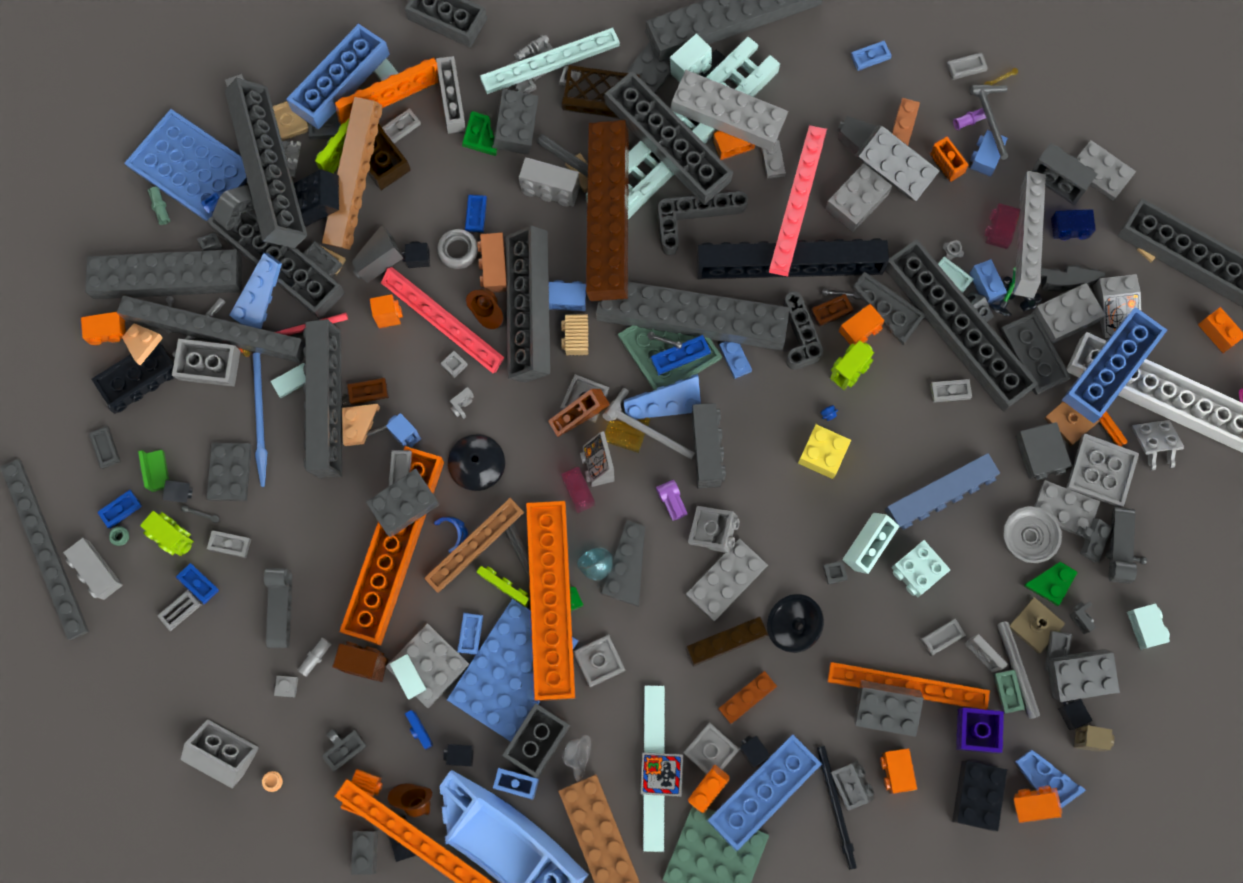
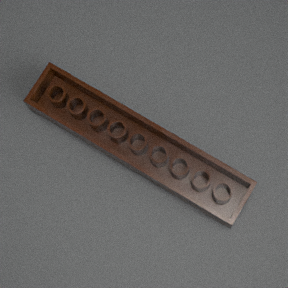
M625 120L589 123L586 293L590 301L628 299L629 131Z

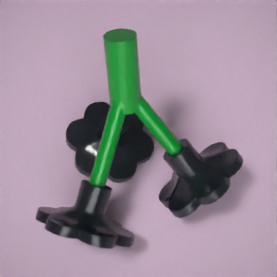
M1016 267L1013 268L1012 278L1007 276L1002 281L1007 291L1004 296L1005 298L1001 300L999 305H989L993 311L1004 316L1012 315L1006 307L1009 303L1008 299L1012 300L1016 296L1014 295ZM1038 293L1035 294L1034 298L1023 296L1024 301L1020 303V307L1023 311L1034 309L1042 301V297Z

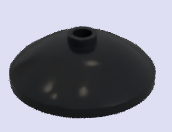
M478 434L469 435L459 440L451 449L448 457V470L452 479L460 487L470 491H482L495 485L502 477L505 470V456L500 445L492 438ZM473 457L479 458L477 462H472Z
M792 594L779 600L771 609L767 619V632L770 640L776 647L789 653H799L812 647L820 638L824 627L822 609L815 600L802 594ZM802 624V629L798 630L799 625Z

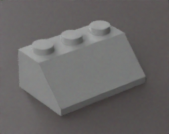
M207 719L184 743L181 760L233 789L244 776L259 747Z

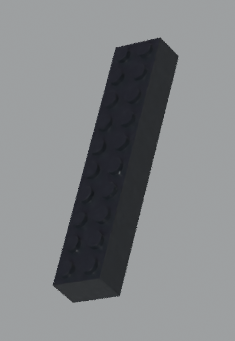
M874 238L870 241H863V239H854L852 241L836 239L831 242H825V240H816L814 242L799 240L796 244L788 277L862 275L864 272L868 275H883L889 262L888 241L880 238ZM761 241L750 244V242H740L739 244L723 242L714 245L712 243L698 245L697 280L777 278L787 276L769 273L776 243Z

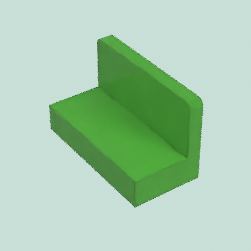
M143 450L138 451L144 487L151 492L163 490L165 479L169 480L164 451L158 450L146 453Z

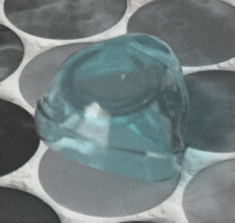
M604 548L591 549L580 557L577 563L578 568L586 577L596 581L602 580L612 569V554Z

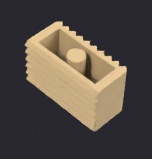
M588 314L565 315V320L561 321L562 332H565V338L561 340L562 350L565 349L567 356L588 355Z

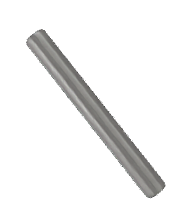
M1007 621L997 624L1011 668L1016 672L1028 717L1030 719L1039 717L1040 712L1011 628Z

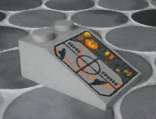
M1137 274L1100 278L1093 285L1095 298L1105 313V316L1100 320L1103 338L1107 339L1111 337L1117 326L1121 324L1128 313L1135 307L1141 310V291Z
M602 431L583 445V452L580 453L582 464L586 463L588 469L585 471L587 482L591 481L592 487L614 482V467L605 433Z

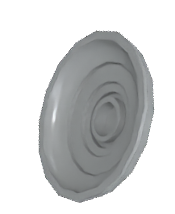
M1027 506L1017 509L1008 517L1004 526V540L1007 548L1016 558L1024 562L1041 563L1047 561L1057 553L1061 545L1062 531L1058 521L1050 512L1040 507Z

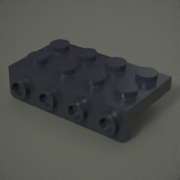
M159 342L141 365H138L130 354L91 380L107 403L108 409L116 414L124 411L131 403L141 400L148 392L157 390L165 381L174 379L175 377L172 376L174 362Z

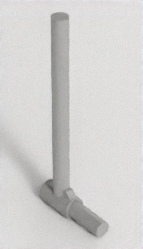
M626 388L621 390L616 399L610 403L602 416L605 420L611 421L618 418L691 460L695 455V452L621 412V403L629 393Z

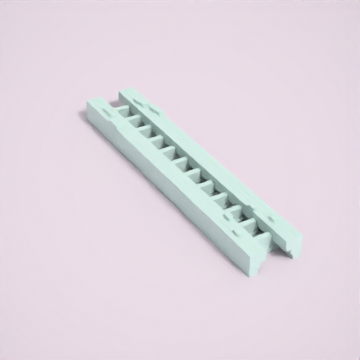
M747 37L706 78L725 86L728 85L724 81L729 78L738 86L735 90L754 97L778 73L780 63L770 55L759 66L755 65L748 58L757 50L758 44ZM742 67L750 75L744 78L736 70ZM675 113L704 144L718 131L702 123L696 127L687 117ZM642 141L629 151V174L631 173L640 182L634 188L628 183V219L674 175L662 161L658 163L649 155L652 151ZM642 161L653 169L647 176L637 168ZM588 192L586 193V202H588Z

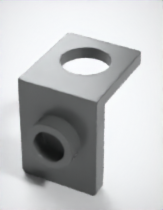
M975 292L965 296L967 299L975 298L970 303L986 322L994 317L985 296Z

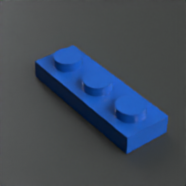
M701 335L682 343L680 349L672 347L651 356V361L657 374L661 375L710 354L711 351L704 336Z

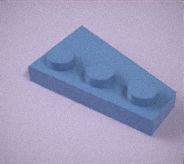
M1030 750L1015 761V764L1035 791L1042 786L1057 788L1061 808L1086 791L1033 750Z

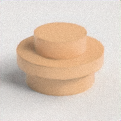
M276 771L267 772L262 778V786L269 792L279 790L283 783L282 776Z

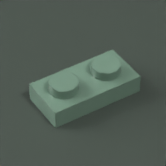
M1015 670L995 673L994 678L1004 714L1025 710Z

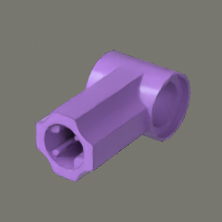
M674 479L656 487L662 503L664 502L672 521L688 514L679 496L680 491Z

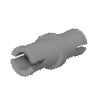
M322 637L314 649L307 653V658L297 670L308 677V674L316 664L322 661L321 658L332 644Z

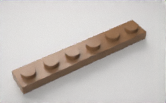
M509 498L424 579L439 593L524 514V511L512 498Z

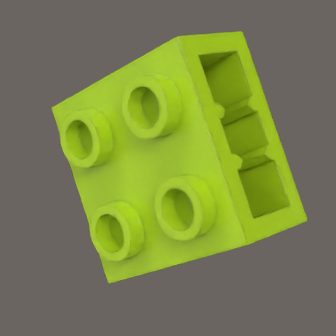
M860 340L856 345L852 343L845 351L846 353L843 358L839 357L833 364L834 367L831 369L832 375L830 379L843 390L848 386L850 388L853 387L861 373L864 374L874 361L872 356L875 352L872 351V347Z
M152 511L140 525L145 530L143 532L144 535L157 542L161 549L171 555L175 553L179 556L186 554L194 542L189 538L191 534L187 530L176 524L175 520L163 512L158 514Z

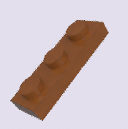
M764 671L719 707L718 710L731 725L774 690L777 685Z

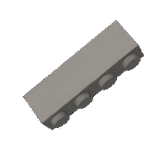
M454 56L436 58L448 134L465 132V120Z

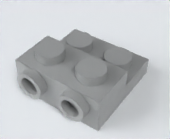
M697 506L688 543L694 546L706 547L713 551L729 553V549L733 548L735 544L734 530L739 528L740 521L737 518L738 516L733 511Z

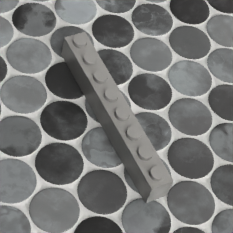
M1027 171L1020 192L1014 295L1034 298L1041 282L1046 174Z

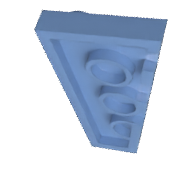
M263 253L229 316L242 325L262 329L263 322L267 318L268 304L271 303L273 297L271 296L272 290L277 283L282 265L281 262L269 253Z
M695 374L691 378L681 379L674 384L665 387L661 386L649 393L645 392L625 399V414L634 419L692 413L693 405L701 404L699 376Z

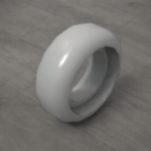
M450 230L443 234L437 246L438 256L443 264L449 268H466L477 257V241L466 230ZM455 240H462L468 245V252L461 258H453L447 253L449 244Z

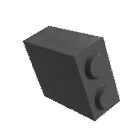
M1057 422L1023 430L1015 436L1029 479L1036 478V480H1042L1052 473L1055 476L1062 475L1071 467Z

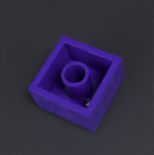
M973 708L958 709L956 750L1003 753L1004 711Z

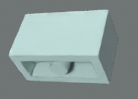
M1156 603L1127 612L1140 650L1170 642L1169 631L1162 621V611L1157 607Z

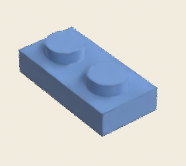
M885 41L851 52V58L857 71L887 61L892 56Z
M726 341L719 344V348L734 379L752 372V368L740 344Z

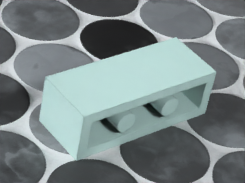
M873 513L842 560L854 571L869 574L899 528V525L886 514Z

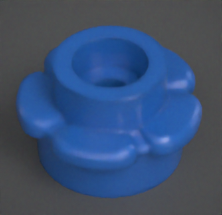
M834 405L825 408L820 412L822 415L821 419L829 421L835 418L838 409Z

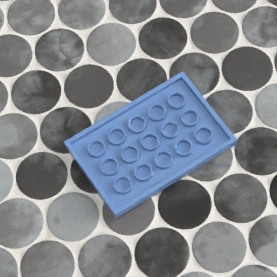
M172 109L168 111L124 163L128 168L154 186L159 187L164 193L206 222L213 215V212L207 213L201 204L202 201L215 193L220 197L225 191L242 187L247 182L241 156Z
M513 599L447 699V701L510 742L535 703L539 705L541 702L535 701L531 610ZM572 637L574 650L579 641Z

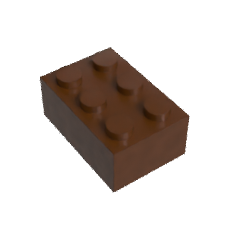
M346 641L345 645L339 643L333 668L347 674L382 682L386 671L385 666L388 664L389 659L384 657V653L378 651V649L367 646L362 648V646L356 643Z

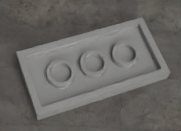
M739 538L735 542L734 547L729 549V553H725L686 593V596L715 622L763 572L768 564Z

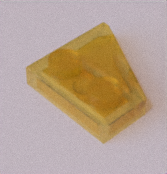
M647 417L644 420L637 421L649 426L651 418ZM610 421L605 431V437L609 444L639 453L645 433L623 421Z

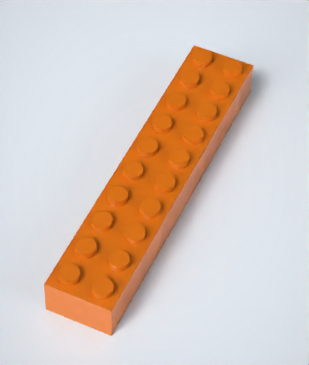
M405 446L403 451L412 452L410 472L417 469L434 494L444 465L442 457ZM426 514L391 538L378 521L340 628V633L379 646L382 645Z

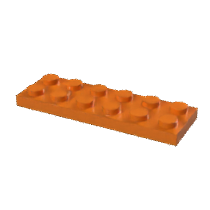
M434 58L424 60L414 67L406 68L399 74L391 75L381 82H375L364 90H358L353 95L340 98L335 102L340 125L350 119L354 97L374 100L384 108L438 83L437 62Z

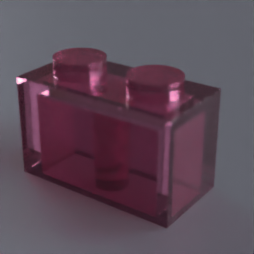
M1001 203L997 205L996 209H992L989 219L992 220L991 225L987 226L984 236H987L986 243L1008 249L1012 243L1021 209Z
M579 466L561 474L562 481L577 513L595 506V500Z

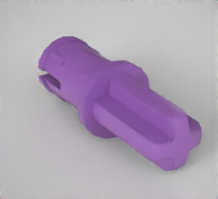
M983 108L973 112L968 111L966 115L953 119L955 129L959 130L968 125H975L977 121L986 118Z

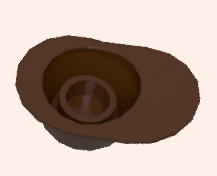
M487 289L473 290L467 295L466 304L483 327L496 329L502 324L503 313L497 304V297L492 291Z
M400 784L389 792L388 802L396 808L403 809L410 817L429 815L430 800L433 792L430 788L415 784Z

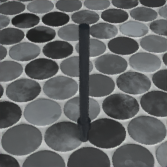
M825 746L817 747L842 841V853L846 856L849 870L856 869L857 866L853 854L855 850L853 843H850L835 782L831 774L832 771Z

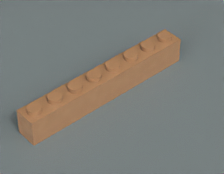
M354 97L337 173L339 175V210L328 215L322 243L329 246L350 250L354 242V230L358 224V212L362 206V194L366 188V176L370 170V158L374 152V140L378 134L379 118L382 116V105L374 100Z

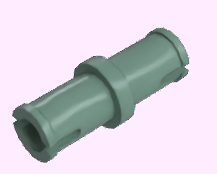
M151 187L147 192L152 202V210L156 213L159 225L168 224L171 220L166 211V202L162 199L159 187Z

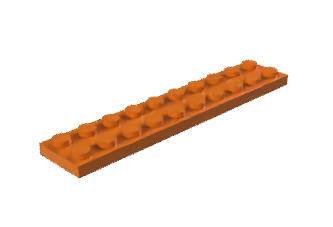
M566 502L526 503L535 701L575 699Z

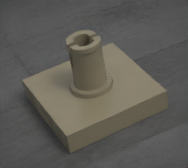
M1033 597L1009 626L1017 636L1039 654L1049 644L1050 631L1059 632L1065 623Z

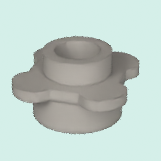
M955 240L950 243H944L943 249L946 251V258L948 260H952L955 257L961 258L964 255L960 241Z

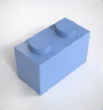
M987 130L985 135H980L976 146H979L978 151L974 150L970 161L973 162L970 169L991 177L1000 155L992 132ZM1001 135L1005 145L1008 138Z
M992 260L974 265L969 274L974 278L973 283L978 293L986 297L988 304L1002 300L1007 291Z
M555 280L549 282V310L585 311L586 284L580 281L564 283V281Z
M401 413L389 419L386 427L403 448L405 446L412 448L421 440L417 430Z
M498 768L493 789L534 799L539 779Z

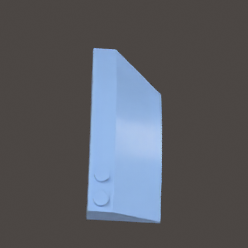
M453 770L448 773L441 783L440 794H443L444 802L442 807L443 823L446 824L447 835L445 836L446 844L451 845L467 856L498 882L582 883L588 876L543 830L495 794Z

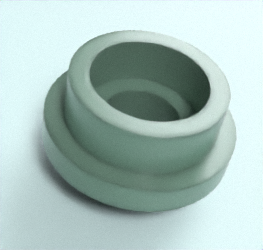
M115 527L109 534V540L113 545L122 546L128 542L129 532L124 527ZM122 533L123 537L118 540L117 536Z

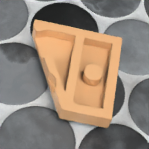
M135 323L122 337L138 365L145 361L163 339L159 333Z
M378 404L342 408L344 446L365 443L367 433L374 423L372 420L380 409Z

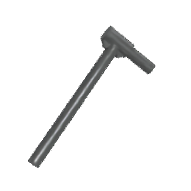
M971 85L970 94L980 99L999 155L1002 160L1007 159L1008 154L987 99L990 93L1007 92V85Z

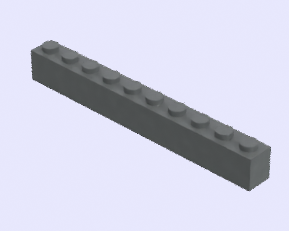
M127 296L122 297L117 314L126 321L219 344L235 345L240 349L297 363H302L304 357L303 349L306 344L302 339Z

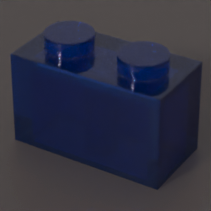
M1093 209L1056 211L1051 217L1054 239L1069 240L1071 238H1079L1083 240L1090 238L1096 231Z

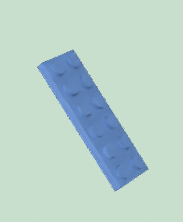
M792 735L707 822L737 852L822 763Z

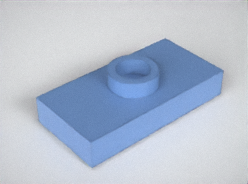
M463 613L458 653L477 655L483 615Z

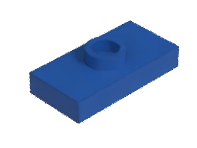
M468 195L466 231L484 232L487 196Z
M410 710L405 713L412 726L410 731L415 739L419 738L424 749L428 750L434 744L416 712Z

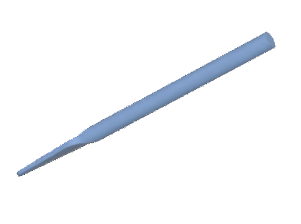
M253 353L257 436L255 457L260 485L264 487L267 450L265 449L261 359L260 353Z

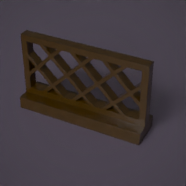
M569 65L562 101L563 110L618 118L605 104V99L603 98L605 93L613 87L608 84L606 79L612 76L619 82L622 80L620 78H624L629 73ZM572 71L580 72L583 77L575 82L571 77ZM592 74H597L600 80L592 84L588 77ZM586 80L590 87L582 91L578 84ZM603 82L608 89L600 94L595 87ZM574 87L580 92L576 97L568 96L569 90ZM592 89L598 95L593 100L588 99L585 95Z

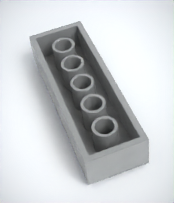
M685 70L671 103V110L675 113L771 152L788 114L787 110L688 70Z

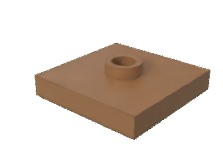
M1064 401L1044 418L1049 424L1057 422L1062 438L1070 446L1100 421L1097 420L1093 424Z

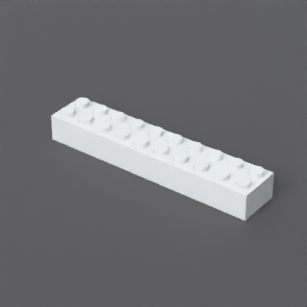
M1086 332L1079 339L1067 366L1068 373L1080 377L1107 341ZM1147 359L1144 360L1118 394L1122 398L1243 453L1242 402Z

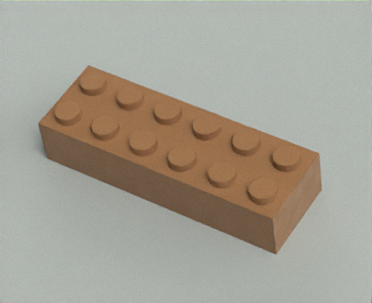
M597 775L559 790L594 882L640 883Z

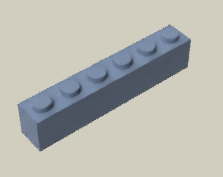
M989 453L889 505L885 512L899 525L898 529L902 528L905 530L913 525L912 522L916 519L922 521L928 518L931 511L939 512L947 507L946 504L952 501L954 504L963 499V494L969 492L971 495L980 490V485L985 483L988 486L997 481L995 477L1000 472Z

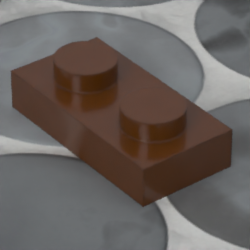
M843 294L813 307L811 312L820 327L852 313L853 308L846 294Z
M385 378L347 384L351 404L389 398Z

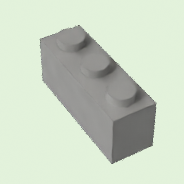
M81 538L63 552L67 557L65 559L67 564L71 568L75 567L78 571L77 577L81 582L87 583L90 587L88 591L94 598L105 600L123 586L89 540Z

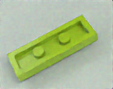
M480 566L477 574L524 607H527L531 602L527 598L528 593L521 588L517 591L511 587L513 584L505 577L502 580L496 576L497 572L489 566L486 569Z

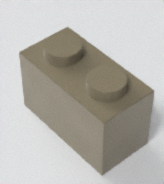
M1082 726L1075 729L1074 748L1099 752L1111 750V747L1114 745L1112 729L1094 726Z

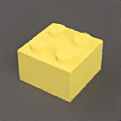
M816 424L798 464L833 479L851 440Z

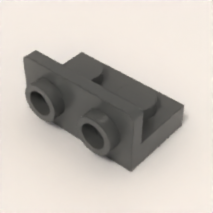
M858 761L831 772L848 811L869 803L874 799V789L870 783L868 784L865 778V769L861 764L859 765Z

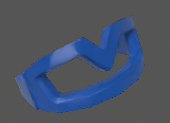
M441 517L434 522L435 525L449 521L457 529V542L454 547L448 550L449 553H452L468 537V529L464 526V522L457 518Z

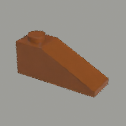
M590 389L548 420L557 437H560L600 413L610 403L601 389Z

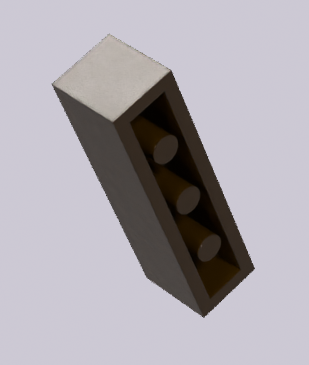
M759 616L686 646V651L694 667L766 638L768 634Z

